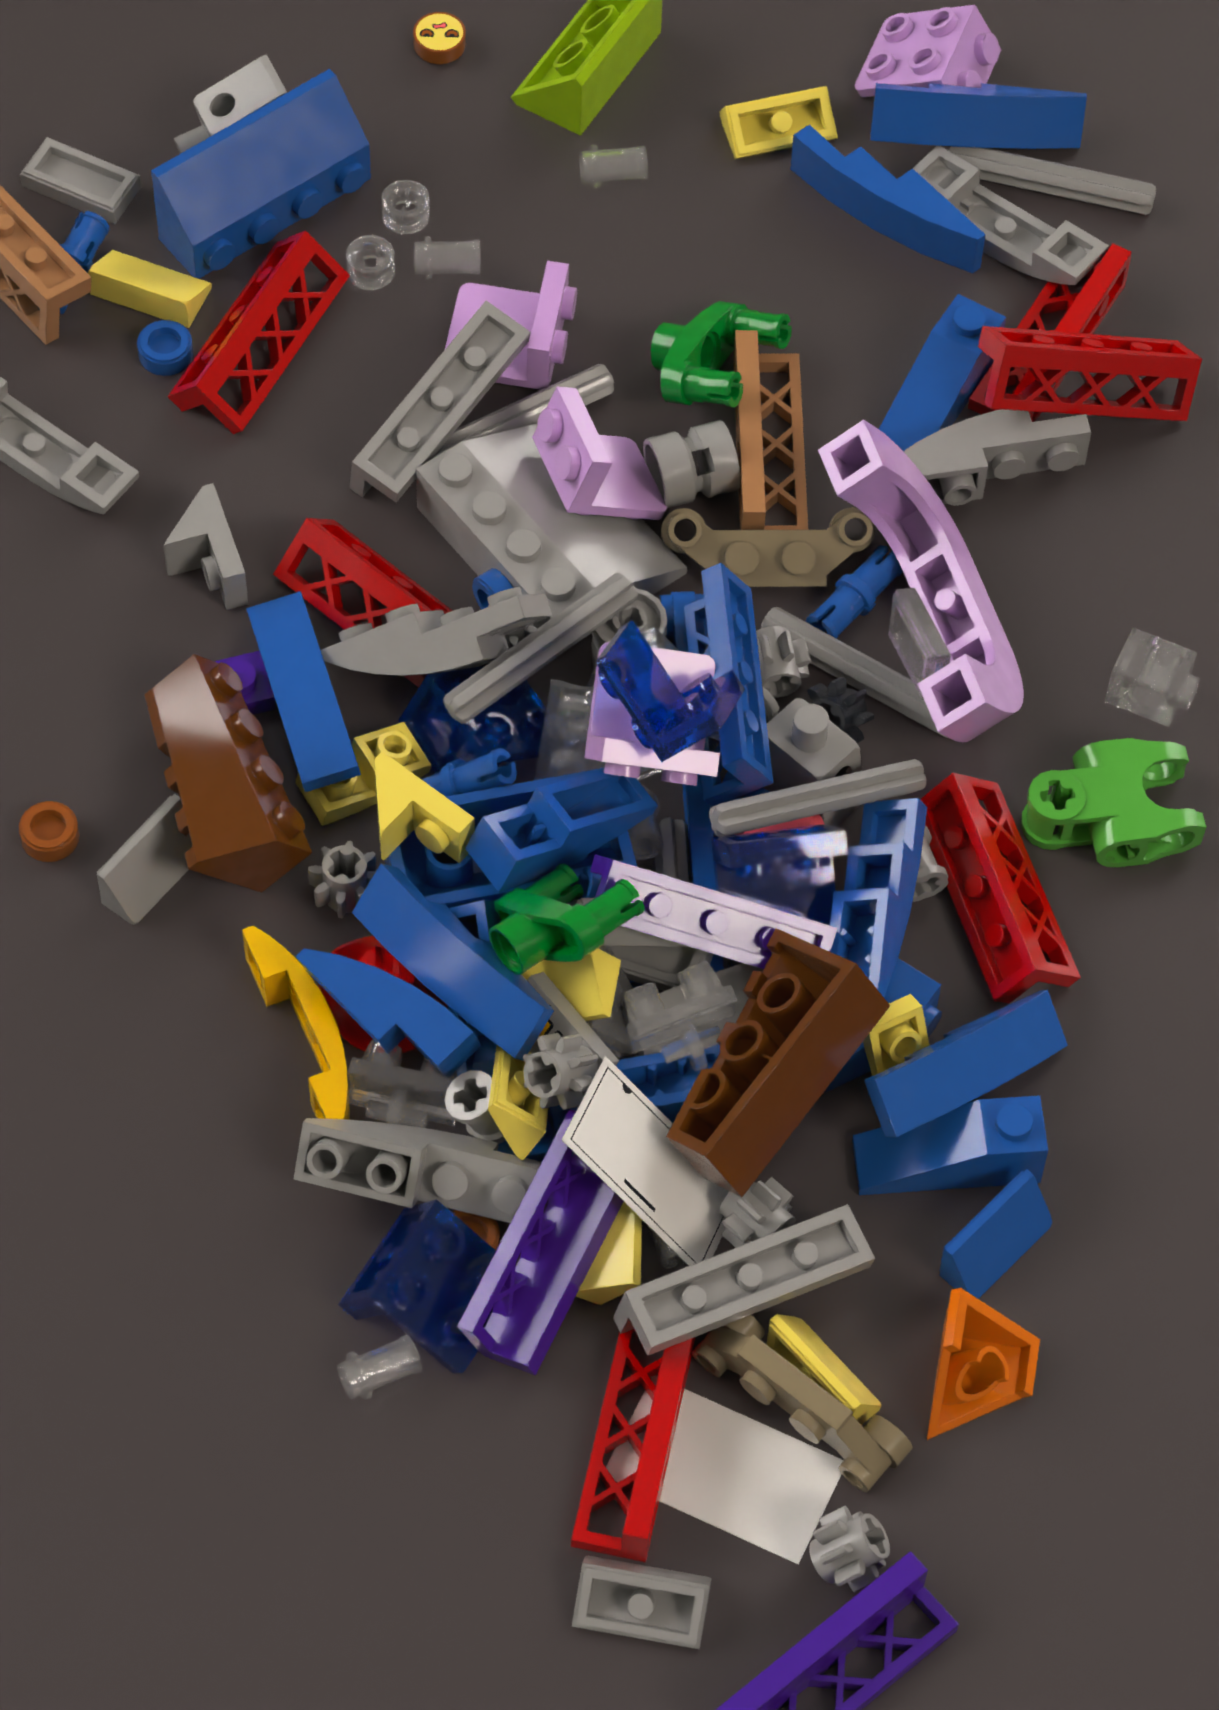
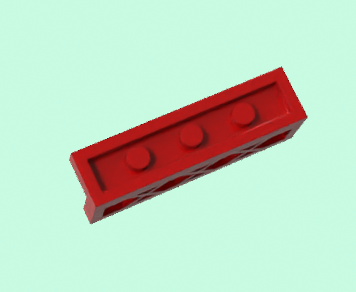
M306 230L276 242L167 397L182 412L203 404L233 434L242 432L350 275ZM309 261L328 278L320 292H307L304 268ZM281 301H294L297 325L294 330L280 331L277 307ZM254 340H267L270 364L265 370H253L250 346ZM227 379H240L243 403L237 412L218 394V391Z
M1112 243L1100 263L1085 275L1089 279L1078 293L1071 294L1066 284L1048 281L1016 329L1046 331L1041 319L1043 314L1066 310V314L1056 329L1050 331L1094 334L1126 285L1132 252ZM993 364L969 398L968 409L979 414L1000 410L991 409L984 403ZM1011 367L1007 386L1016 385V389L1012 394H1019L1036 379L1029 368ZM1040 369V370H1041V372L1044 374V373H1045L1047 370H1049V369ZM1067 373L1051 385L1054 391L1057 390ZM1042 392L1039 396L1047 395L1045 394V392ZM1029 411L1031 421L1035 422L1041 412Z
M982 326L978 348L994 360L984 401L991 409L1187 421L1202 363L1201 357L1178 340ZM1011 367L1029 368L1036 380L1019 394L1005 393ZM1040 369H1049V370H1047V371L1043 374ZM1078 371L1085 383L1067 398L1058 397L1051 385L1067 372ZM1089 372L1097 374L1092 377ZM1118 374L1127 375L1134 387L1116 401L1107 400L1100 389ZM1138 376H1146V377H1145L1144 379L1140 380V378H1139ZM1166 378H1179L1173 404H1156L1149 392ZM1042 392H1045V394H1046L1047 396H1039V395H1040ZM1092 395H1094V397H1095L1096 399H1088V398L1091 397ZM1142 398L1143 401H1144V403L1137 402V401H1139V400Z
M306 518L273 573L274 576L295 592L301 591L302 597L344 630L360 625L362 621L366 620L372 624L373 628L382 625L381 617H385L386 613L411 604H418L420 612L443 610L444 614L453 611L334 519ZM309 548L321 556L324 581L309 583L295 572ZM337 569L346 576L338 577ZM355 582L363 589L366 613L350 615L343 609L339 585ZM326 588L327 596L319 590ZM378 601L381 602L387 608L379 610ZM468 669L446 672L440 683L428 674L404 675V677L439 704H443L445 695L459 685Z
M954 772L951 773L920 800L927 806L925 825L932 836L929 845L937 864L945 867L947 871L948 891L994 1001L1010 1004L1037 982L1070 987L1081 978L999 784ZM978 800H983L987 812L981 807ZM1000 851L1007 857L1008 861L1001 855ZM1021 900L1027 905L1028 909L1022 904ZM1042 950L1048 954L1051 963L1046 962Z
M632 1329L622 1334L619 1332L573 1529L571 1547L646 1563L696 1337L664 1349L663 1357L643 1368L630 1350L633 1332L635 1331V1329ZM627 1364L633 1374L623 1380ZM658 1374V1379L655 1386V1384L650 1378ZM641 1384L653 1400L650 1414L630 1425L617 1407L618 1397ZM614 1421L620 1432L609 1438ZM646 1430L642 1443L637 1435ZM628 1441L639 1456L637 1471L616 1483L603 1464L604 1458L607 1453ZM601 1479L607 1489L596 1495L599 1480ZM632 1489L629 1501L624 1493ZM615 1499L626 1515L622 1538L588 1531L592 1512Z

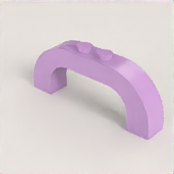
M863 419L818 449V452L837 496L862 511L878 528L894 552L944 667L918 683L938 733L957 742H968L1019 711L1022 707L1024 691L1019 667L970 552L946 507L924 475L899 446L882 431Z

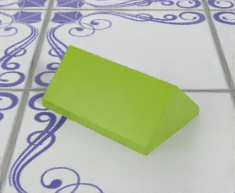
M587 0L513 93L511 99L517 106L581 136L661 33L662 0Z

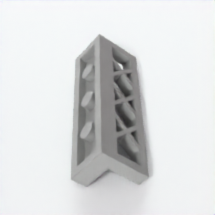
M485 301L352 461L349 488L363 498L373 486L397 503L415 481L416 469L433 459L529 342L531 332L491 303Z
M847 1204L624 1292L613 1318L621 1334L635 1329L647 1356L870 1268L875 1257Z

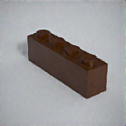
M193 654L144 694L157 747L166 756L170 757L172 763L164 771L167 787L176 792L181 798L183 808L175 813L178 830L185 836L190 834L193 845L192 848L184 853L189 870L262 893L313 853L303 832L305 823L297 809L291 805L282 785L284 782L283 773L279 766L270 758L262 741V726L249 711L241 694L243 689L241 679L229 665L222 662L217 663Z
M775 928L766 945L772 952L763 971L753 970L743 989L748 1000L736 1023L726 1022L716 1040L720 1046V1053L712 1068L701 1069L666 1136L703 1178L740 1197H743L890 1007L889 1003L856 963Z

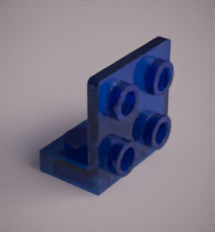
M629 621L620 627L596 660L599 668L598 676L602 686L612 698L620 699L632 717L631 725L637 739L645 748H652L661 763L720 730L745 690L734 671L731 670L715 680L710 673L705 674L691 682L680 692L633 621Z
M485 666L427 674L398 720L400 723L404 722L431 763L435 773L441 772L442 767L451 761L460 759L468 762L489 754L498 748L505 749L511 756L507 760L497 763V767L504 762L565 754L571 746V741L558 725L556 718L544 706L528 684L527 679L467 723L461 724L454 720L443 703L445 695Z
M823 824L711 838L716 891L830 925L833 893L836 891L833 856L848 854L846 830Z
M437 1199L414 1205L412 1208L406 1207L338 1305L356 1320L381 1314L385 1315L453 1374L463 1373L478 1352V1349L457 1326L496 1250ZM492 1307V1309H491V1311H490V1313H489V1315H488V1317H487V1319H486V1321H485L483 1327H485V1325L487 1324V1322H488V1320H489V1318H490V1316H491V1314H492L493 1307Z

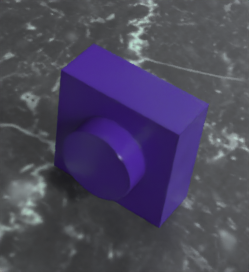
M260 651L214 661L229 665L237 673L243 685L241 694L253 715L276 709L275 697Z

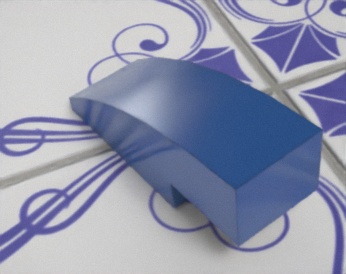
M604 769L538 787L528 804L483 816L465 849L496 890L501 892L530 882L552 872L560 864L564 863L567 865L593 852L652 815L658 805L637 778L604 774Z
M304 948L295 956L316 982L387 1054L406 1037L448 1079L482 1046L474 1032L445 1006L412 984L377 967L341 955Z

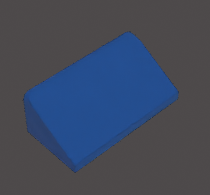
M1029 1170L1021 1171L944 1246L939 1276L954 1289L962 1288L979 1299L1050 1229L1052 1225L1051 1214L1037 1181Z

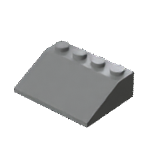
M537 423L461 441L416 469L417 508L478 576L491 568H495L508 579L513 588L520 587L523 595L545 593L553 615L546 618L547 621L614 573L620 572L624 576L627 575L635 588L648 591L652 595L687 574L685 564L665 545L643 519L567 513L532 438L537 428Z

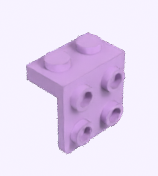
M976 5L952 8L943 7L937 10L914 13H898L890 16L883 22L856 80L855 89L861 97H871L875 95L876 83L928 88L929 83L980 88L981 83H987L999 58L1001 48L997 38L991 33Z
M547 261L540 293L476 283L463 284L458 291L445 349L481 305L488 301L531 332L529 342L495 383L539 390L549 387L554 364H563L568 332L562 330L564 319L573 320L577 301V288L568 286L569 264Z
M557 386L547 407L539 415L537 428L532 438L567 513L626 517L629 519H661L667 506L664 504V499L637 444L627 437L599 435L577 388Z
M617 642L604 643L598 653L584 758L605 762L604 774L639 778L641 767L662 769L661 781L694 786L697 785L698 774L717 777L720 753L704 750L713 676L715 673L714 660L704 654Z

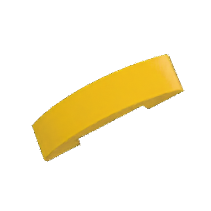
M255 926L242 929L245 959L266 1006L268 1007L290 999L322 1070V1073L308 1077L310 1102L316 1118L349 1120V1089L344 1048L332 1011L322 992L301 963L284 946Z

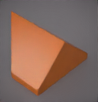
M962 1288L953 1289L950 1293L943 1326L927 1440L1019 1399L1033 1396L1040 1339Z

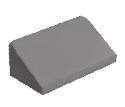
M176 794L169 796L97 871L101 903L130 924L135 925L139 923L189 870L184 853L192 848L193 845L190 834L185 836L178 830L175 813L183 808L181 798Z
M585 1556L581 1567L572 1627L700 1649L712 1578L601 1557Z

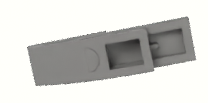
M1000 409L945 427L916 442L903 452L924 475L943 504L963 505L972 500L983 499L986 479H1011L1025 473L1045 470L1065 471L1074 466L1085 465L1091 429L1086 414L1032 422L1029 411Z
M520 587L503 590L487 597L489 607L475 613L473 607L460 608L444 614L443 610L420 612L418 604H411L386 613L387 623L373 628L371 623H365L338 633L341 642L322 649L321 654L325 662L350 670L379 675L404 676L460 671L488 665L509 649L505 634L553 615L545 593L523 595Z
M306 1118L302 1125L294 1180L412 1208L417 1201H422L511 1223L542 1162L528 1158L522 1161L516 1155L499 1152V1143L466 1135L372 1121Z

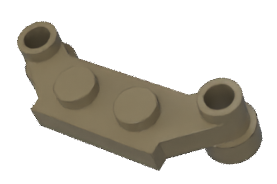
M850 507L837 512L831 519L829 527L825 530H712L705 524L704 519L699 513L689 508H679L673 510L664 518L660 532L663 542L672 551L685 553L703 569L722 563L749 587L827 586L828 573L852 553L862 551L871 544L875 536V525L858 508ZM683 519L690 521L695 529L692 539L686 542L679 540L674 533L676 523ZM850 519L858 520L863 526V534L856 541L849 539L844 531L845 525Z
M752 1315L709 1331L692 1351L694 1359L706 1371L716 1377H720L727 1369L741 1376L739 1381L742 1387L753 1398L765 1405H769L773 1401L791 1415L789 1422L803 1437L815 1444H818L821 1439L829 1444L845 1459L838 1467L840 1473L857 1489L868 1492L888 1467L897 1468L913 1449L912 1443L906 1435L890 1421L879 1415H874L863 1428L853 1417V1411L761 1341L765 1331Z

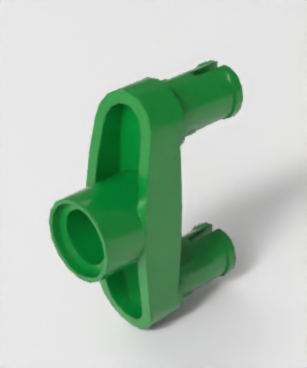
M718 301L699 313L687 325L665 322L660 324L654 333L651 343V361L653 367L657 371H661L660 385L664 401L683 405H691L694 402H707L735 408L743 395V384L739 383L742 380L741 374L735 371H718L734 350L735 330H758V345L784 349L787 347L792 333V327L788 325L791 321L789 315L759 312L748 309L745 304Z
M563 863L556 866L555 870L526 889L515 888L494 902L495 910L501 922L490 928L489 939L499 959L516 975L523 974L542 960L558 962L579 961L603 946L606 935L644 912L645 908L641 900L631 903V901L640 896L638 891L629 881L620 879L613 887L586 905H568L573 900L581 898L584 891L580 884H576L573 887L570 886L579 879L575 872Z

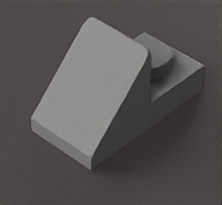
M214 483L204 485L164 544L166 572L168 576L202 568L209 590L219 589L225 608L229 610L248 604L246 575Z

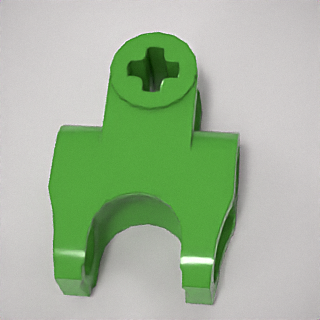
M1134 738L1090 743L1080 748L1074 754L1073 764L1075 769L1050 770L1040 773L1032 780L1029 786L1027 804L1021 815V830L1025 838L1033 845L1042 849L1057 850L1064 847L1093 844L1097 862L1106 867L1144 865L1166 856L1190 850L1201 844L1206 824L1203 813L1189 808H1164L1155 804L1145 793L1147 789L1173 784L1176 780L1184 777L1185 767L1189 762L1186 747L1174 742L1146 741ZM1053 785L1051 794H1048L1049 786ZM1055 825H1059L1057 834H1053Z

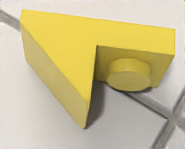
M382 751L374 759L381 859L385 860L414 830L417 838L429 850L438 854L444 852L460 863L469 854L465 847L475 831V818Z

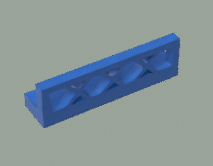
M722 563L701 571L704 598L683 606L688 652L708 655L715 662L714 686L712 687L704 750L720 753L717 777L701 775L704 801L712 807L774 783L752 591L749 586ZM705 618L707 620L708 637L705 636L703 619ZM716 721L718 722L719 734L715 733ZM724 767L735 777L721 783L720 772Z

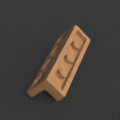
M0 185V299L46 345L59 338L60 308L91 292V276Z
M735 330L733 371L741 374L742 380L739 383L743 384L741 401L735 407L736 448L741 478L740 488L738 489L740 530H808L799 354H759L758 330ZM759 372H788V383L773 394L760 384ZM788 398L790 407L784 403ZM773 411L791 425L777 439L762 429V420ZM790 443L792 444V452L786 448ZM775 456L793 469V473L779 485L764 474V466ZM793 488H794V497L791 496V495L788 493V492H790ZM779 502L795 515L796 525L765 526L766 511Z

